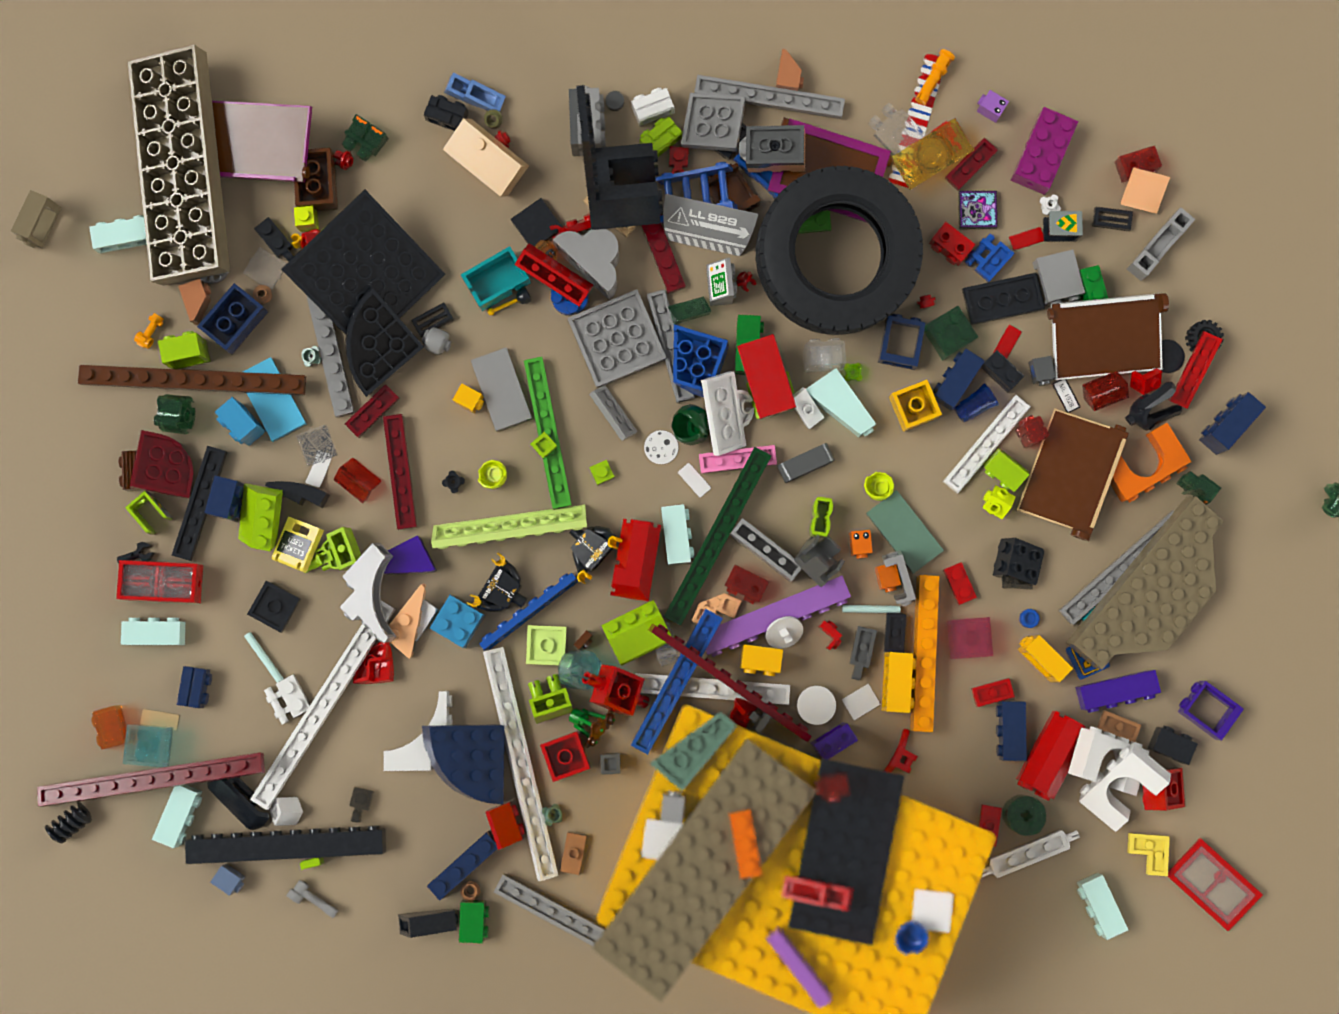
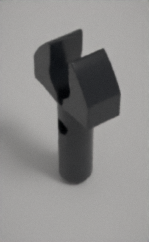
M140 542L137 543L135 551L118 556L117 562L119 563V560L130 561L136 558H140L141 561H150L155 553L142 554L141 552L145 548L152 547V545Z

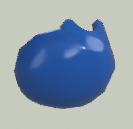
M917 921L904 922L898 927L895 936L897 949L904 955L910 953L919 954L928 945L929 940L926 927Z

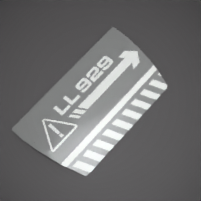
M666 194L663 213L664 229L668 241L740 256L751 238L758 214Z

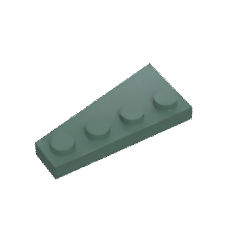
M719 712L650 764L683 791L737 725L723 713Z

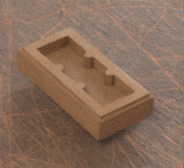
M567 832L560 872L580 874L587 835Z

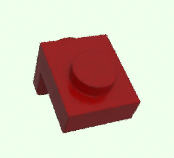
M1156 368L1144 375L1133 371L1131 373L1130 387L1142 395H1146L1160 387L1162 371Z
M824 620L818 627L832 638L826 649H836L842 642L840 639L842 634L836 630L838 627L830 620L826 622Z

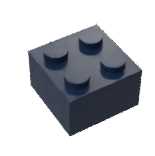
M214 476L205 513L237 522L238 518L241 517L244 484L236 480Z

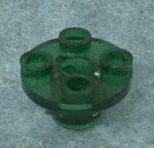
M1335 482L1333 485L1327 484L1324 487L1329 498L1324 499V504L1322 505V510L1332 518L1339 517V484Z

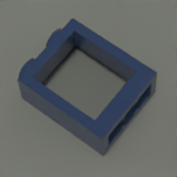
M900 314L888 316L885 321L878 363L915 370L918 367L926 322H921V319L915 317L906 319ZM892 323L918 328L913 358L886 353Z

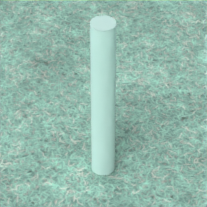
M842 605V612L900 613L901 611L900 606Z
M251 632L247 633L244 636L272 677L277 683L282 681L284 678Z

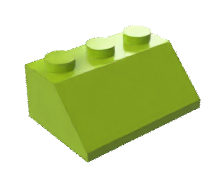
M244 484L238 539L250 548L271 551L277 545L283 490Z
M654 600L601 625L621 666L667 644L648 630L652 624L658 626L659 623L667 628Z

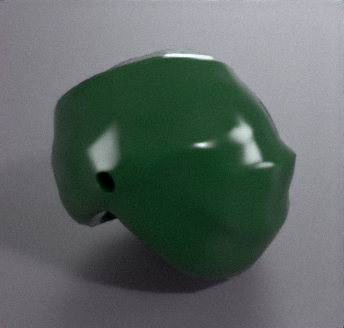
M689 404L682 406L674 414L671 427L675 438L679 442L691 446L706 441L710 435L707 412L703 408Z

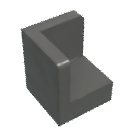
M620 753L600 754L601 775L621 774Z

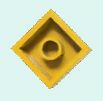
M928 379L896 391L889 396L903 432L938 419L942 415Z
M742 645L740 668L744 669L743 673L756 674L757 670L763 671L762 675L775 677L776 673L781 672L783 650Z

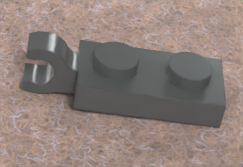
M857 626L849 664L855 665L851 679L861 680L863 667L869 668L877 630Z

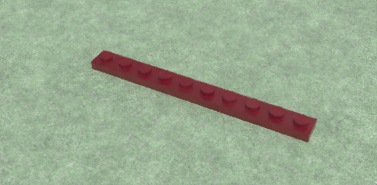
M660 623L658 626L654 624L650 626L648 630L757 708L767 713L807 743L812 736L807 733L809 729L801 723L796 725L792 722L794 718L785 712L783 714L777 712L778 707L770 701L767 704L761 700L763 696L753 690L750 693L746 690V684L739 679L736 682L730 678L732 674L723 668L719 671L714 667L716 665L715 662L708 657L705 660L699 656L701 652L692 646L688 649L683 645L684 640L677 635L672 637L667 634L669 630Z

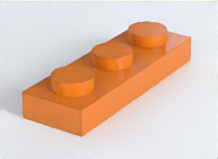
M751 810L729 813L740 879L762 875Z

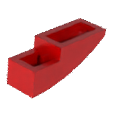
M785 875L781 897L847 911L850 909L853 888Z

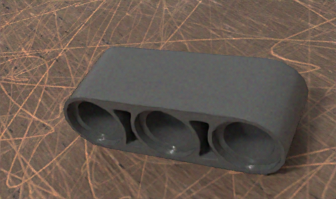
M825 443L777 465L784 482L788 483L830 464L835 459L828 444Z

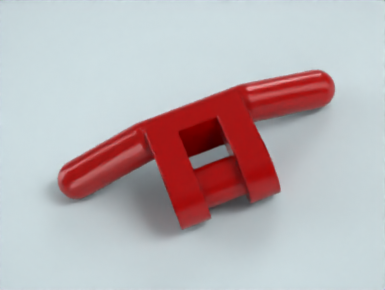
M903 729L898 747L883 771L892 773L897 767L908 774L912 769L910 767L913 761L916 762L918 756L905 750L910 734L908 729ZM902 755L907 757L903 764L899 762Z

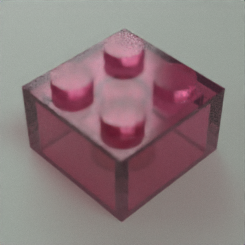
M990 617L947 621L950 659L993 656Z

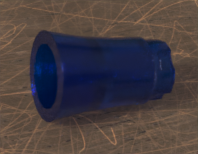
M984 383L969 397L961 401L954 410L960 420L965 423L985 411L999 406V403L993 392Z

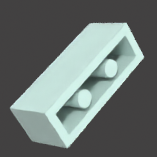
M137 215L133 219L128 220L116 219L112 223L99 222L96 223V226L89 227L92 247L99 254L147 245L143 215Z
M684 504L661 507L668 566L691 563V558H694L693 547H689L688 539H692L691 528H687L686 520H690L689 510L684 508Z
M128 618V621H122L121 645H185L186 622L179 621V618H167V621H160V618H148V621H141V618Z
M188 785L174 787L152 840L171 848L182 845L187 836L185 834L186 829L191 826L194 820V810L201 804L202 797L200 796L202 791Z
M1096 873L1077 882L1079 886L1077 892L1080 898L1086 901V911L1089 917L1093 918L1096 923L1094 928L1098 936L1108 940L1128 931L1126 923L1102 874Z

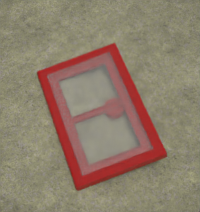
M1201 838L1168 871L1167 877L1227 931L1263 896L1260 891Z

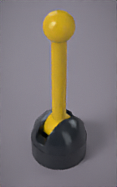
M523 288L517 292L515 299L496 308H489L487 313L494 315L496 311L516 302L527 304L532 302V299L527 289Z

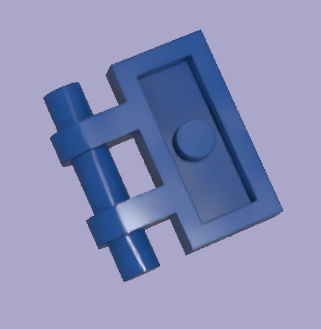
M992 234L983 238L979 242L980 245L975 250H972L968 254L969 257L965 260L968 266L977 262L979 265L975 271L988 283L1015 254L1001 241L994 246L992 242L995 237ZM985 249H986V250H988L990 253H989V254L987 255V257L984 259V258L981 256V254H982V253L985 251Z

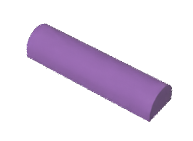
M778 926L770 932L765 939L816 1005L822 1008L831 1002L832 993L781 927Z

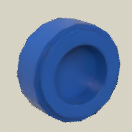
M1026 609L1019 616V621L1025 628L1037 626L1040 620L1039 614L1033 609Z

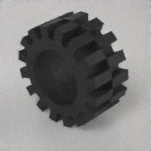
M1212 320L1199 321L1187 331L1186 334L1188 335L1185 337V340H1188L1186 346L1190 345L1191 348L1189 350L1193 351L1199 341L1198 334L1201 331H1206L1221 338L1224 336V333H1220L1222 328H1217L1218 324L1216 322L1212 324Z

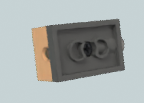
M804 125L746 126V137L739 142V155L746 162L748 172H781L786 170L805 172L806 134Z

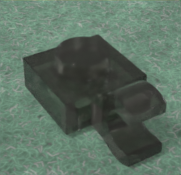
M354 787L349 806L355 807L351 816L352 822L360 823L363 810H370L374 791Z

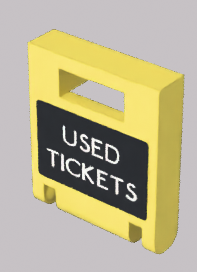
M288 516L273 552L272 560L306 573L324 530ZM301 526L310 529L308 536L299 533Z

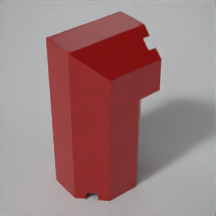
M623 519L620 535L622 543L619 542L616 562H619V564H615L611 585L615 592L611 591L610 596L649 602L661 532L660 524L656 528L652 522L631 519L630 523H627V519Z

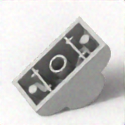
M591 229L583 236L573 231H566L553 239L555 250L608 300L615 295L617 290L615 267L619 262L618 241L611 231L607 229Z

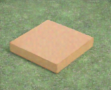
M1133 167L1120 204L1157 214L1170 177Z

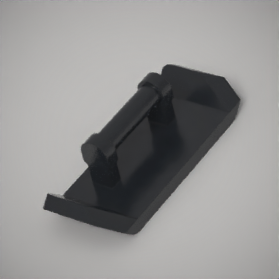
M240 777L207 782L208 789L247 829L256 830L262 828L269 820V813L259 812L255 808L258 804L253 801L250 803L233 786L235 784L251 799L254 792Z

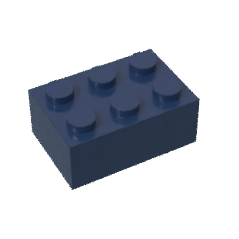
M234 283L197 327L232 355L269 311Z
M1250 392L1232 397L1226 403L1227 408L1223 412L1220 411L1213 418L1215 422L1211 426H1206L1201 432L1202 437L1199 441L1215 455L1229 450L1266 408Z

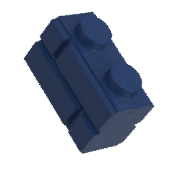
M183 666L176 705L193 708H204V705H207L209 700V694L206 693L207 687L212 682L210 669Z

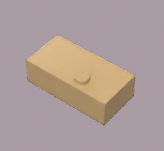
M463 119L443 148L446 153L500 197L509 196L529 167L527 163L473 119Z

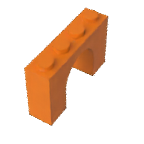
M1168 423L1146 434L1158 455V467L1150 477H1141L1134 474L1122 456H1120L1110 485L1121 502L1128 500L1130 503L1139 498L1138 493L1143 490L1145 493L1155 488V483L1158 481L1161 484L1172 478L1170 474L1175 471L1177 474L1188 468L1186 465L1192 462Z

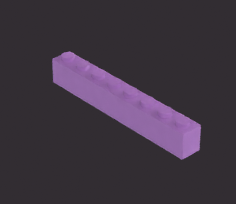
M843 576L827 581L822 587L817 585L720 624L705 650L706 654H711L714 657L723 653L722 649L728 646L731 650L741 646L740 642L747 639L749 643L759 639L758 634L763 632L766 634L769 625L781 617L791 616L797 619L801 618V621L811 618V613L818 611L820 614L830 610L829 606L836 603L838 607L848 603L847 598H850L851 595Z

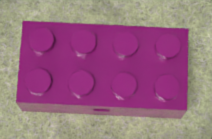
M1043 107L1036 119L1010 181L1045 195L1053 183L1079 121Z

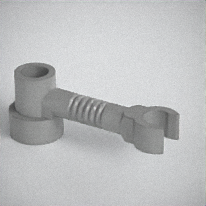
M299 880L293 889L291 888L286 895L297 904H300L303 898H306L332 918L338 912L336 908L308 891L309 885L302 880Z

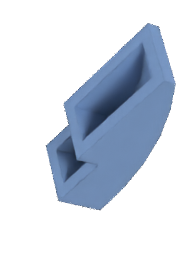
M454 72L450 76L444 93L487 111L495 109L500 112L506 97L474 80L470 81Z

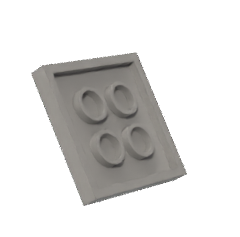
M690 93L681 141L682 148L737 151L746 103L745 96Z

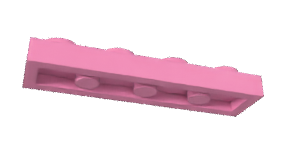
M775 445L756 447L771 455L767 466L777 465ZM754 447L733 450L720 456H715L713 452L699 454L701 474L743 469Z

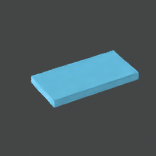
M271 357L243 371L246 373L280 374ZM247 393L272 442L307 424L292 395Z

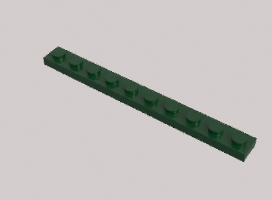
M754 447L664 615L665 618L680 626L682 625L771 458L770 454Z

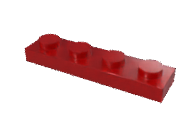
M1203 331L1176 385V392L1170 397L1169 401L1188 409L1223 339Z

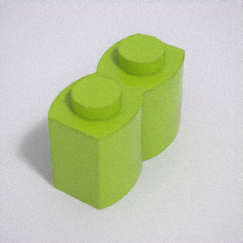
M817 497L812 505L813 519L809 526L811 537H815L818 534L820 538H825L828 535L831 526L829 517L833 511V501L831 498Z

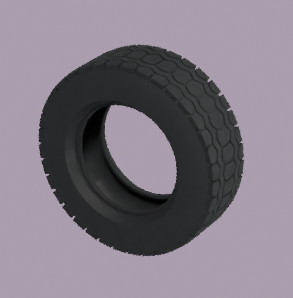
M832 166L809 172L794 180L781 191L763 218L756 242L758 276L765 293L779 312L790 321L810 331L828 335H844L872 327L890 316L902 305L914 288L921 270L923 238L914 209L903 193L898 191L897 187L880 175H876V173L866 169L863 170L862 168L852 166ZM830 209L847 210L862 217L873 228L880 244L881 259L874 279L866 288L852 294H830L813 286L802 274L796 260V238L801 225L816 213Z

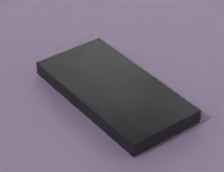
M1037 273L962 289L970 326L1045 309Z

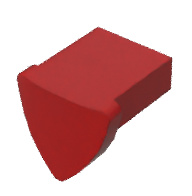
M735 698L734 706L728 718L733 723L746 728L750 720L749 716L752 712L756 711L757 707L747 700Z

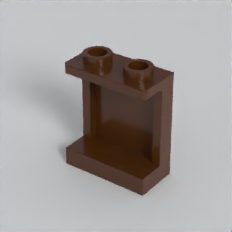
M737 163L734 165L729 164L733 167V172L726 173L728 197L737 204L739 210L750 212L760 206L761 200L757 194L754 195L741 174L739 165ZM718 174L708 176L710 197L715 204L720 203Z

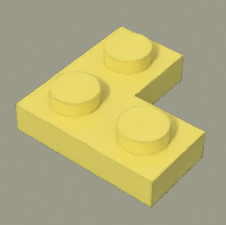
M1128 833L1127 853L1147 855L1146 874L1168 876L1170 837Z

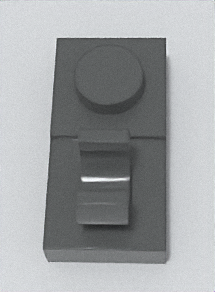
M752 712L749 716L754 724L752 728L759 733L762 732L772 718L765 712L761 715Z

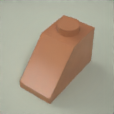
M782 49L776 87L798 91L799 88L802 89L804 77H801L802 70L786 49Z
M201 279L178 286L190 322L194 325L200 323L211 302L209 296L211 294L210 286Z

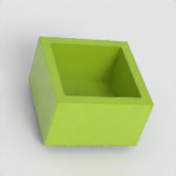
M194 331L184 332L182 336L177 337L174 335L165 336L164 340L158 341L162 363L171 369H182L211 362L207 341L196 332L194 333Z

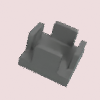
M817 534L805 542L794 561L822 587L833 575L840 571L845 561L841 559L837 562L833 558V556L840 552L841 548L829 536L818 542L820 536Z

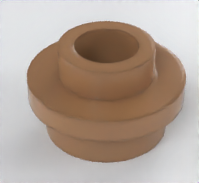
M259 285L253 291V298L260 304H266L272 298V291L266 285ZM261 291H265L263 297H259Z
M475 881L465 882L461 887L462 897L468 901L477 899L480 895L479 884ZM468 887L474 888L473 894L468 893Z

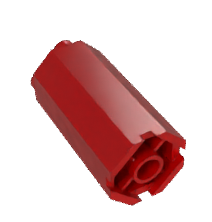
M1052 711L1030 751L1027 761L1023 764L1016 778L1018 780L1017 785L1026 790H1035L1034 794L1044 800L1054 799L1068 774L1080 730L1086 726L1066 715L1063 718L1058 711Z

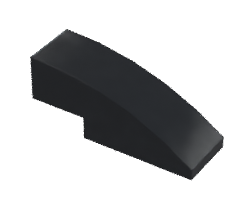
M275 481L265 484L268 488L283 490V496L302 506L308 500L323 508L330 497L326 492L301 483Z

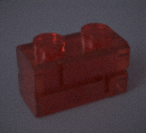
M1033 415L1022 419V421L1018 422L1019 426L1015 430L1018 437L1021 438L1020 441L1023 448H1029L1049 436L1047 428L1043 427L1044 422L1041 416L1034 418Z

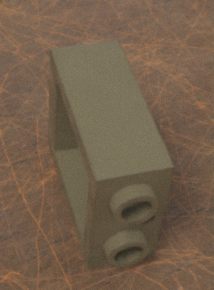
M30 190L11 232L16 234V239L22 241L25 245L35 248V246L43 248L61 207L50 198Z

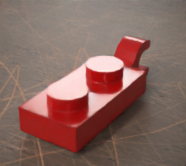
M590 213L584 215L582 220L572 219L567 221L565 226L552 225L549 228L550 230L557 229V235L566 231L577 233L591 228Z

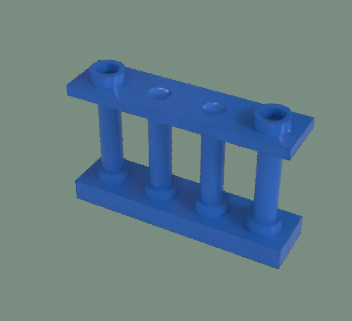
M718 162L715 166L675 174L666 172L662 173L659 177H655L659 184L664 185L665 196L666 194L673 195L672 183L682 181L684 198L692 199L690 180L700 178L703 202L711 203L708 176L718 174L721 200L716 205L738 209L737 204L728 197L726 173L733 172V167L726 162ZM662 215L660 216V222L664 224V216Z

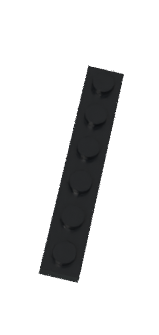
M207 446L172 556L192 561L207 516L205 509L214 476L220 477L227 451Z

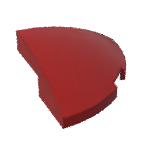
M380 642L368 652L370 655L365 657L354 674V684H377L394 681V665L390 643Z

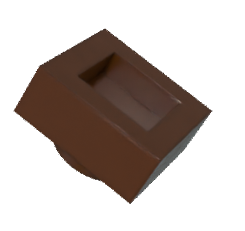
M586 630L573 645L579 650L582 647L586 649L593 642L591 640L593 635Z

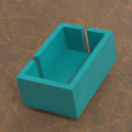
M510 246L461 274L463 281L482 312L512 295L513 289L517 292L531 284L526 272L515 265L518 259Z

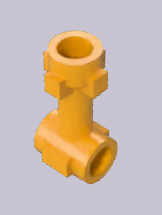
M155 313L148 318L151 322L145 332L139 331L134 338L137 345L149 349L153 345L154 339L151 338L157 326L162 327L164 324V318Z

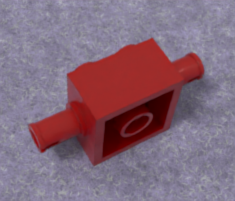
M601 665L598 676L591 672H586L583 675L589 679L582 678V682L594 687L590 699L591 703L618 714L633 716L636 705L641 708L648 706V703L643 701L649 702V697L640 694L645 680L642 677L610 665Z

